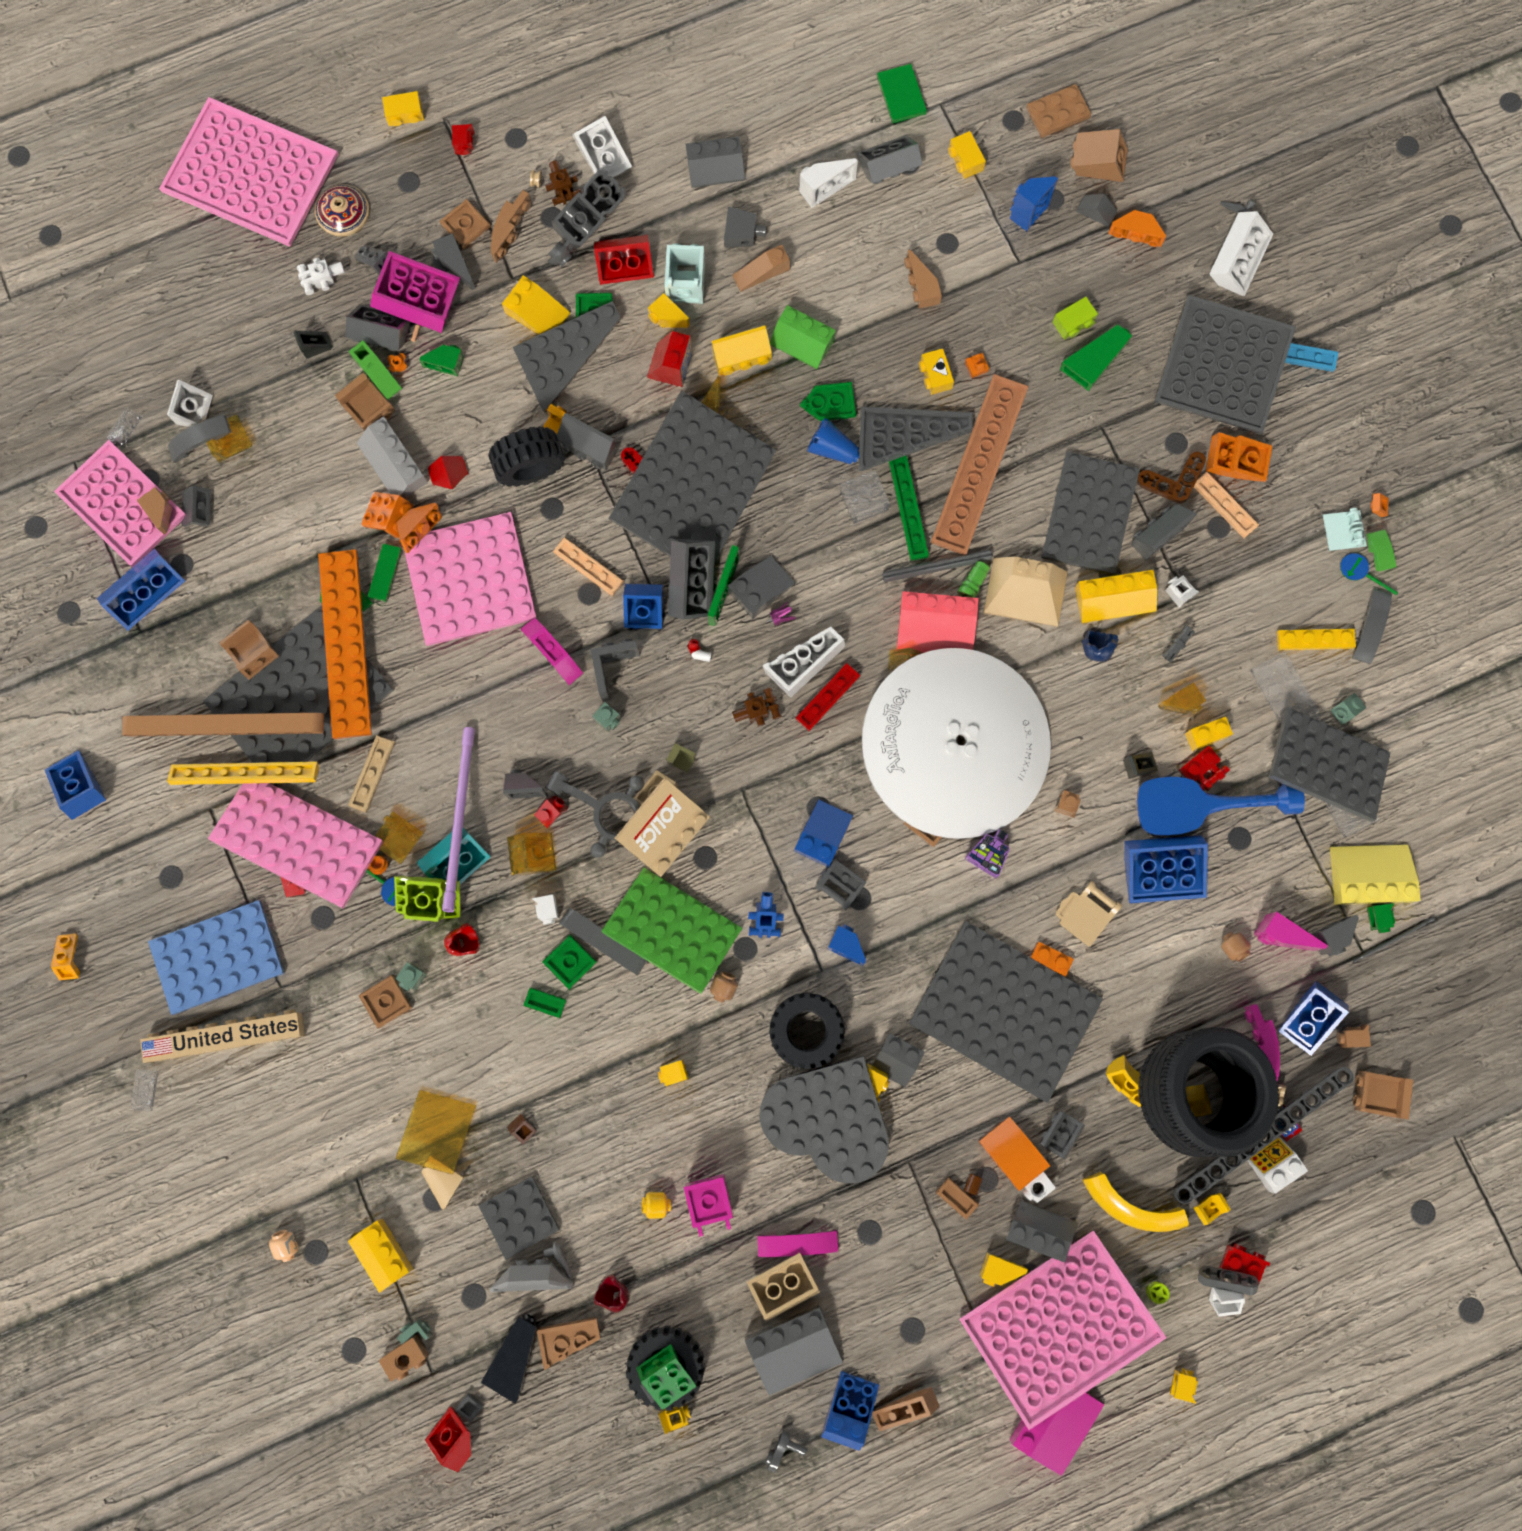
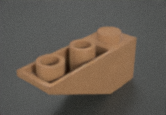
M908 250L904 263L906 269L909 268L910 271L908 279L910 286L913 285L914 288L912 292L914 302H917L918 308L940 304L942 295L938 279L911 250Z

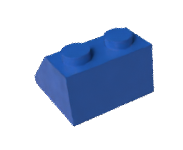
M625 584L623 593L624 628L662 629L663 585Z
M844 924L842 927L838 926L827 949L863 966L866 959L857 934L853 933L854 929Z

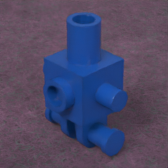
M763 892L761 903L756 904V912H748V919L755 920L756 928L749 926V936L757 935L759 938H762V935H767V938L771 936L780 938L781 928L775 929L776 921H783L784 913L776 912V904H773V893Z

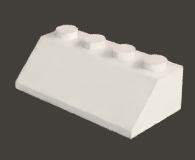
M1257 211L1238 212L1210 272V276L1217 285L1241 296H1245L1273 236L1272 231Z

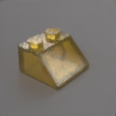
M520 833L507 837L512 876L556 871L552 833Z

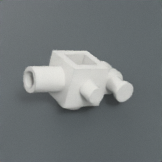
M320 258L313 259V263L307 265L309 269L307 271L305 264L297 266V270L300 273L298 277L301 280L300 283L304 287L306 295L314 293L313 285L317 289L322 288L323 291L329 290V285L335 284L333 276L345 273L341 262L328 266L325 259L320 261Z

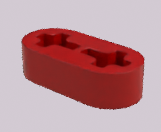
M630 447L623 449L621 452L623 464L634 474L637 465L642 460L641 455ZM626 454H633L632 457L634 462H632L630 459L626 460Z

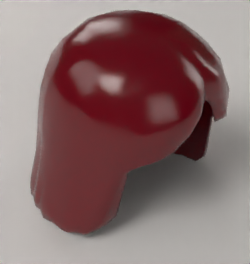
M610 1274L598 1287L593 1302L595 1305L618 1313L628 1305L630 1293L623 1283L617 1280L613 1274ZM620 1291L613 1301L614 1292Z

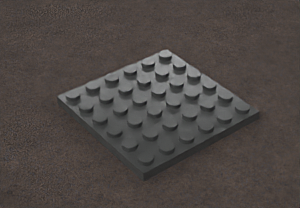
M1188 295L1154 402L1262 434L1296 326Z

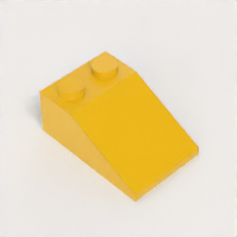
M524 275L502 303L505 314L537 335L562 325L571 314L539 285Z

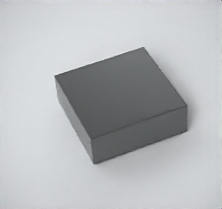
M468 1393L455 1411L471 1423L484 1404Z

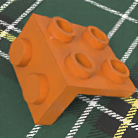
M375 492L364 514L362 526L384 530L393 537L399 538L397 521L408 510L413 509L414 504L400 495Z

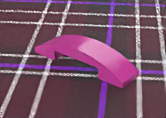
M837 1231L757 1236L758 1257L795 1256L799 1253L801 1255L838 1252Z

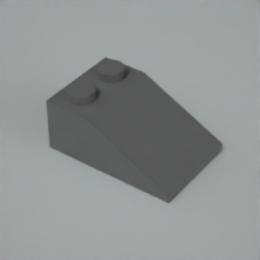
M770 556L729 584L728 592L753 620L793 587L795 582L776 560Z

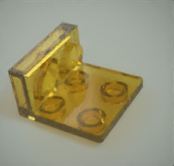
M236 414L227 418L231 433L218 440L212 439L206 442L212 456L219 463L252 447V443Z

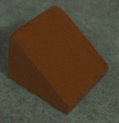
M519 1114L507 1127L510 1134L522 1144L537 1131L522 1114Z

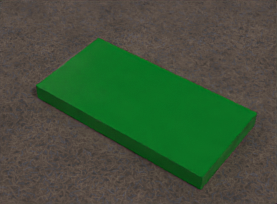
M731 546L707 615L709 625H717L728 593V585L732 582L740 559L737 546Z

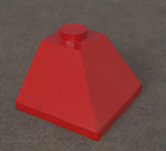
M449 1407L427 1436L425 1442L441 1466L459 1472L471 1456L470 1431L454 1408Z

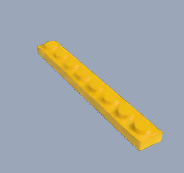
M318 762L171 764L167 782L170 785L316 782L320 765Z

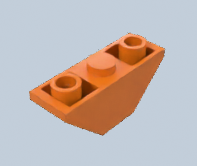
M1133 210L1113 221L1108 234L1116 238L1143 242L1152 247H1161L1166 238V234L1152 214Z
M436 503L410 509L397 521L399 539L405 553H409L441 520L442 516Z

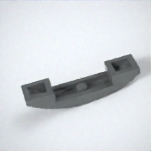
M226 415L202 421L174 437L168 444L173 463L189 456L190 451L212 439L218 440L231 433Z
M1375 588L1372 589L1368 602L1369 609L1360 639L1356 642L1352 659L1367 664L1372 663L1385 630L1392 594Z

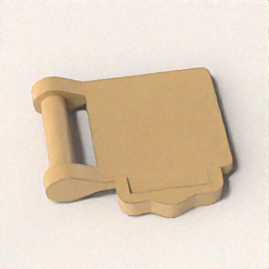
M1091 880L1080 896L1072 892L1066 899L1061 901L1060 907L1056 911V916L1060 919L1059 924L1085 945L1091 946L1123 904L1119 901L1115 902L1097 888L1096 883ZM1091 892L1112 909L1109 913L1106 912L1087 895Z

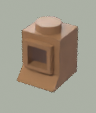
M1063 790L1059 795L1061 797L1059 805L1055 807L1054 811L1075 818L1081 801L1079 799L1080 795Z
M1362 1024L1360 1027L1343 1028V1031H1339L1337 1033V1041L1340 1047H1371L1369 1024Z

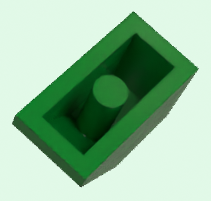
M443 344L420 356L419 361L424 368L458 377L464 355L458 346Z

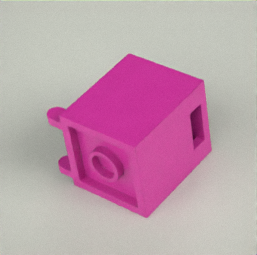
M725 1174L686 1183L683 1188L693 1228L697 1227L699 1237L704 1236L702 1226L725 1220L727 1230L731 1229L729 1219L733 1218L734 1211Z

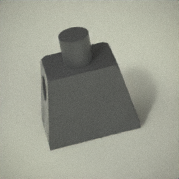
M728 207L724 247L754 246L755 236L766 237L767 226L756 225L757 215L755 213Z

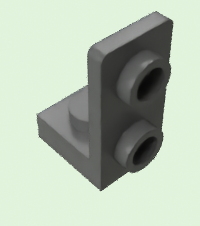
M365 244L358 250L354 258L372 267L380 275L387 254Z

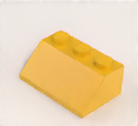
M766 326L712 341V353L719 376L731 375L734 371L748 370L754 365H765L772 361V352Z
M383 1218L377 1220L348 1241L379 1293L414 1270Z

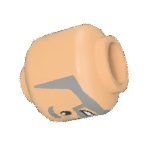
M287 1230L274 1233L269 1241L273 1258L283 1262L293 1259L294 1254L299 1249L294 1233Z

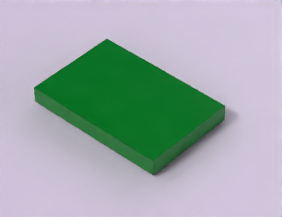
M911 64L877 73V79L892 124L927 114Z

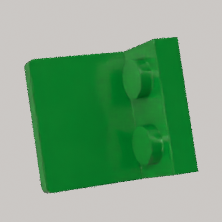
M671 1344L636 1368L641 1383L662 1410L696 1387L693 1379L679 1362L676 1351Z

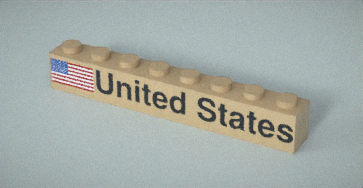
M295 1009L283 1011L284 1015L276 1016V1013L264 1014V1018L257 1019V1016L246 1017L244 1022L237 1023V1019L225 1021V1025L218 1026V1023L206 1024V1028L203 1029L193 1026L187 1027L185 1032L180 1033L179 1029L166 1031L167 1035L162 1036L159 1033L147 1034V1038L140 1039L143 1063H151L305 1036L302 1013H296Z

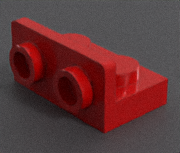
M1235 1244L1234 1247L1227 1245L1219 1268L1253 1275L1259 1280L1260 1284L1266 1265L1270 1266V1262L1265 1261L1266 1256L1254 1252L1253 1255L1246 1253L1247 1248Z

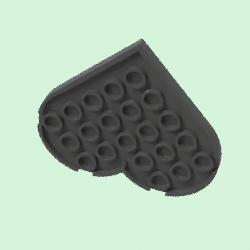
M864 1055L785 1077L773 1084L762 1100L760 1124L770 1143L787 1154L797 1156L811 1154L817 1168L830 1179L841 1183H859L874 1176L883 1166L888 1154L889 1137Z

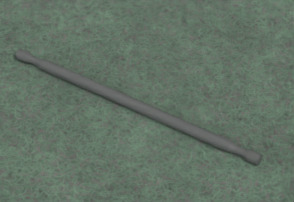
M1432 917L1369 950L1360 957L1352 959L1353 963L1427 925V923L1435 921V918Z

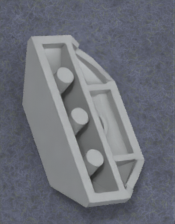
M537 1259L536 1263H528V1260H516V1264L511 1265L490 1290L491 1292L572 1289L574 1282L554 1262H548V1259Z

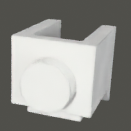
M1184 575L1180 578L1176 576L1168 582L1169 586L1165 590L1179 608L1199 592L1193 588ZM1180 585L1185 592L1181 593L1176 586Z
M553 894L532 898L538 903V905H535L537 918L543 922V925L553 924L556 919H559L556 897Z
M1212 1287L1209 1301L1219 1317L1241 1314L1242 1307L1245 1304V1297L1242 1293Z

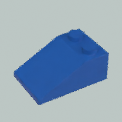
M79 750L45 769L59 808L71 820L106 801L98 781Z
M818 800L796 844L794 852L829 868L853 815Z
M1315 981L1292 1010L1278 1032L1309 1055H1312L1349 1013V1005Z

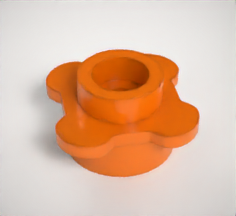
M403 353L396 356H388L390 372H402L407 369L405 363L406 356Z

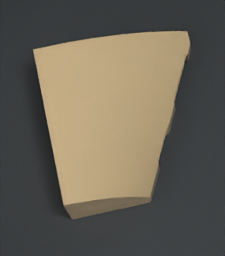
M434 1155L429 1157L421 1172L440 1207L445 1210L465 1177Z

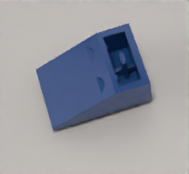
M841 1371L821 1437L860 1451L864 1446L879 1384Z

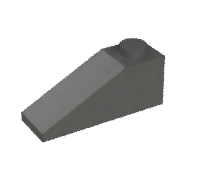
M453 233L432 241L435 247L432 249L435 259H440L443 267L453 275L460 277V281L471 290H474V283Z

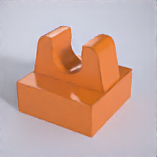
M983 353L965 359V364L971 378L989 372V367Z

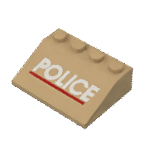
M664 778L621 829L615 839L649 869L662 877L710 817Z

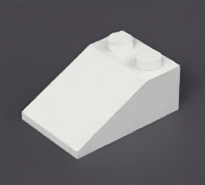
M606 116L572 135L594 174L597 171L606 170L608 171L607 176L615 177L632 167Z
M857 159L817 163L801 171L799 192L811 208L856 180Z

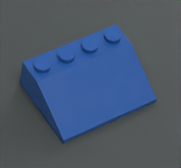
M1202 835L1124 841V861L1129 903L1207 898L1208 843Z

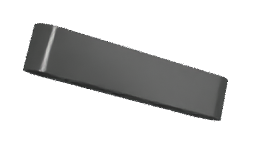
M570 907L559 922L560 925L637 976L647 963V960L603 934L602 928Z

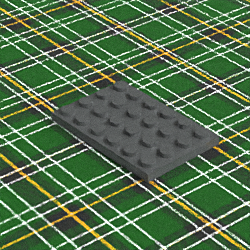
M1066 452L1041 558L1114 576L1139 469Z
M1288 708L1284 713L1268 777L1373 822L1377 817L1391 752Z

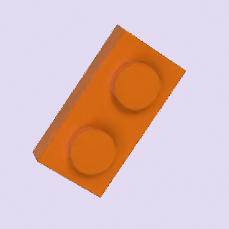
M1037 942L1030 957L1066 977L1074 960L1041 942Z

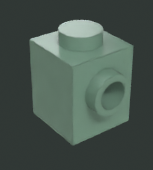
M606 702L592 716L594 721L607 732H610L611 729L614 730L619 725L621 719L619 713Z
M406 962L396 980L400 982L399 986L407 991L410 989L417 990L427 973L412 963Z

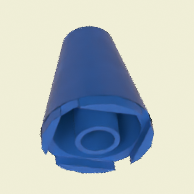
M824 418L819 425V429L815 432L807 451L847 464L856 463L859 458V447L828 419Z

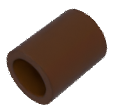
M970 1173L964 1191L977 1196L983 1178Z

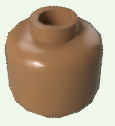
M1230 932L1222 938L1224 942L1221 948L1231 961L1237 960L1240 962L1250 955L1251 945L1242 933L1233 934V932Z
M728 972L716 974L710 986V992L714 995L713 998L719 1002L733 999L738 987V982L735 980L736 977Z

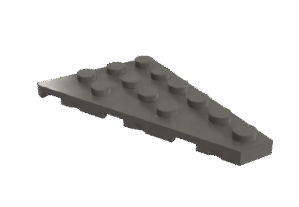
M613 301L513 347L543 413L547 412L550 404L555 399H558L560 393L566 389L580 368H583L586 361L599 348L601 342L611 333L613 327L620 322L621 317Z

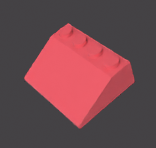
M903 591L900 603L896 652L923 654L944 648L973 650L979 598Z

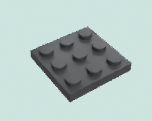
M533 1176L479 1205L505 1260L560 1230Z

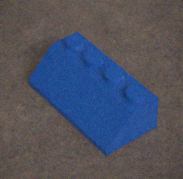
M154 548L104 591L97 600L112 617L129 631L183 584L185 580Z

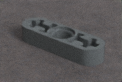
M1202 1266L1198 1273V1281L1204 1286L1246 1295H1254L1258 1291L1259 1280L1250 1274L1211 1266ZM1224 1278L1231 1279L1233 1282H1226Z

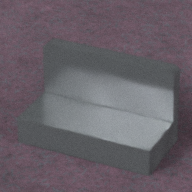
M193 485L183 491L182 511L186 514L182 520L183 527L191 524L204 527L210 525L211 489Z

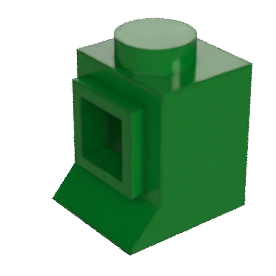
M1395 903L1367 907L1371 931L1378 930L1379 933L1391 932L1390 928L1396 924L1393 910L1391 911Z

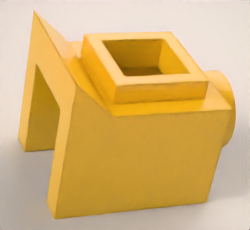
M1182 1368L1181 1371L1174 1370L1170 1395H1173L1176 1399L1196 1404L1193 1395L1196 1393L1198 1381L1193 1375L1194 1371Z
M688 1405L680 1408L673 1407V1410L666 1411V1408L661 1409L658 1413L665 1434L688 1425L689 1418H691ZM679 1412L681 1420L672 1423L669 1415Z

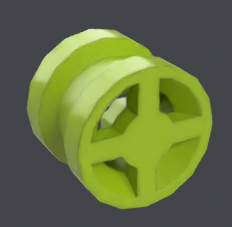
M1151 1282L1146 1288L1148 1298L1156 1304H1164L1169 1299L1170 1293L1168 1288L1160 1282Z

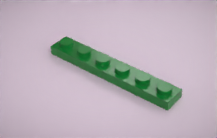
M906 455L889 461L888 464L909 559L913 561L928 558L929 553Z

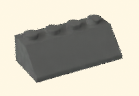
M671 540L668 616L679 619L708 617L713 595L715 541Z

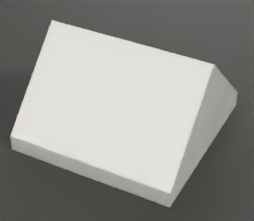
M177 380L167 415L175 424L191 427L205 421L213 395L181 380Z

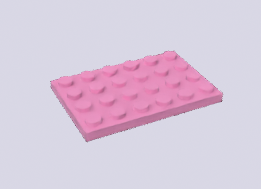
M110 440L101 446L54 491L131 567L135 566L159 544L186 515L170 499L168 502L172 506L168 531L166 534L160 532L139 505L137 499L154 487L160 492L161 490Z

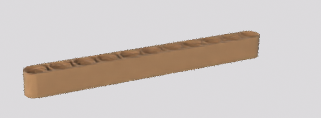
M323 713L122 716V736L324 733Z

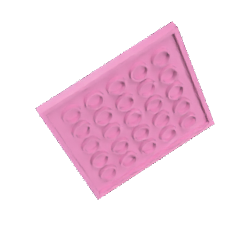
M511 512L430 531L409 553H405L426 646L528 622L534 617L537 619Z

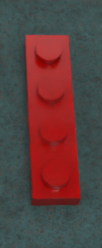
M846 663L800 712L795 720L810 732L861 675Z

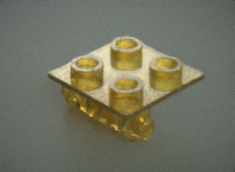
M392 812L390 816L386 815L384 817V824L375 837L383 840L380 850L399 864H402L424 833L395 812Z

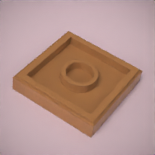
M468 199L464 200L439 221L449 234L453 233L456 242L462 249L466 248L491 227L490 223Z
M390 975L358 995L377 1029L382 1028L413 1008L394 975Z

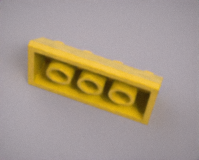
M1154 570L1079 581L1075 586L1082 623L1157 611V585Z

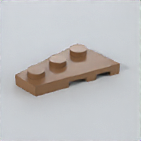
M593 1317L537 1328L544 1370L551 1367L554 1363L566 1359L572 1353L580 1351L600 1340L598 1318Z

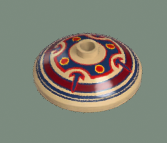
M346 184L334 185L323 191L318 197L315 204V217L325 232L334 236H349L358 232L366 224L369 217V204L365 195L356 187Z

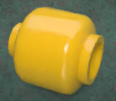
M648 1192L645 1197H642V1214H645L648 1219L665 1218L667 1211H671V1199H667L664 1192Z

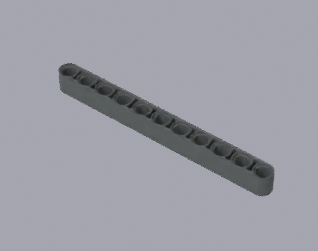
M1347 1067L1333 1070L1276 1113L1277 1116L1275 1118L1282 1119L1284 1123L1282 1129H1278L1274 1121L1270 1132H1268L1267 1139L1261 1141L1249 1153L1245 1152L1235 1155L1236 1162L1233 1165L1227 1162V1157H1216L1179 1184L1173 1191L1174 1199L1182 1204H1188L1351 1084L1354 1080L1352 1070ZM1340 1071H1343L1347 1076L1345 1082L1340 1081L1338 1078ZM1324 1083H1328L1331 1087L1329 1094L1323 1091ZM1309 1094L1315 1098V1104L1312 1106L1307 1103V1096ZM1293 1106L1299 1109L1298 1117H1293L1291 1114ZM1214 1165L1220 1168V1174L1216 1177L1211 1174V1167ZM1197 1177H1201L1204 1180V1186L1200 1189L1195 1186V1179ZM1181 1189H1186L1188 1192L1186 1200L1179 1198V1191Z

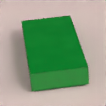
M530 987L523 1006L561 1019L567 1000Z

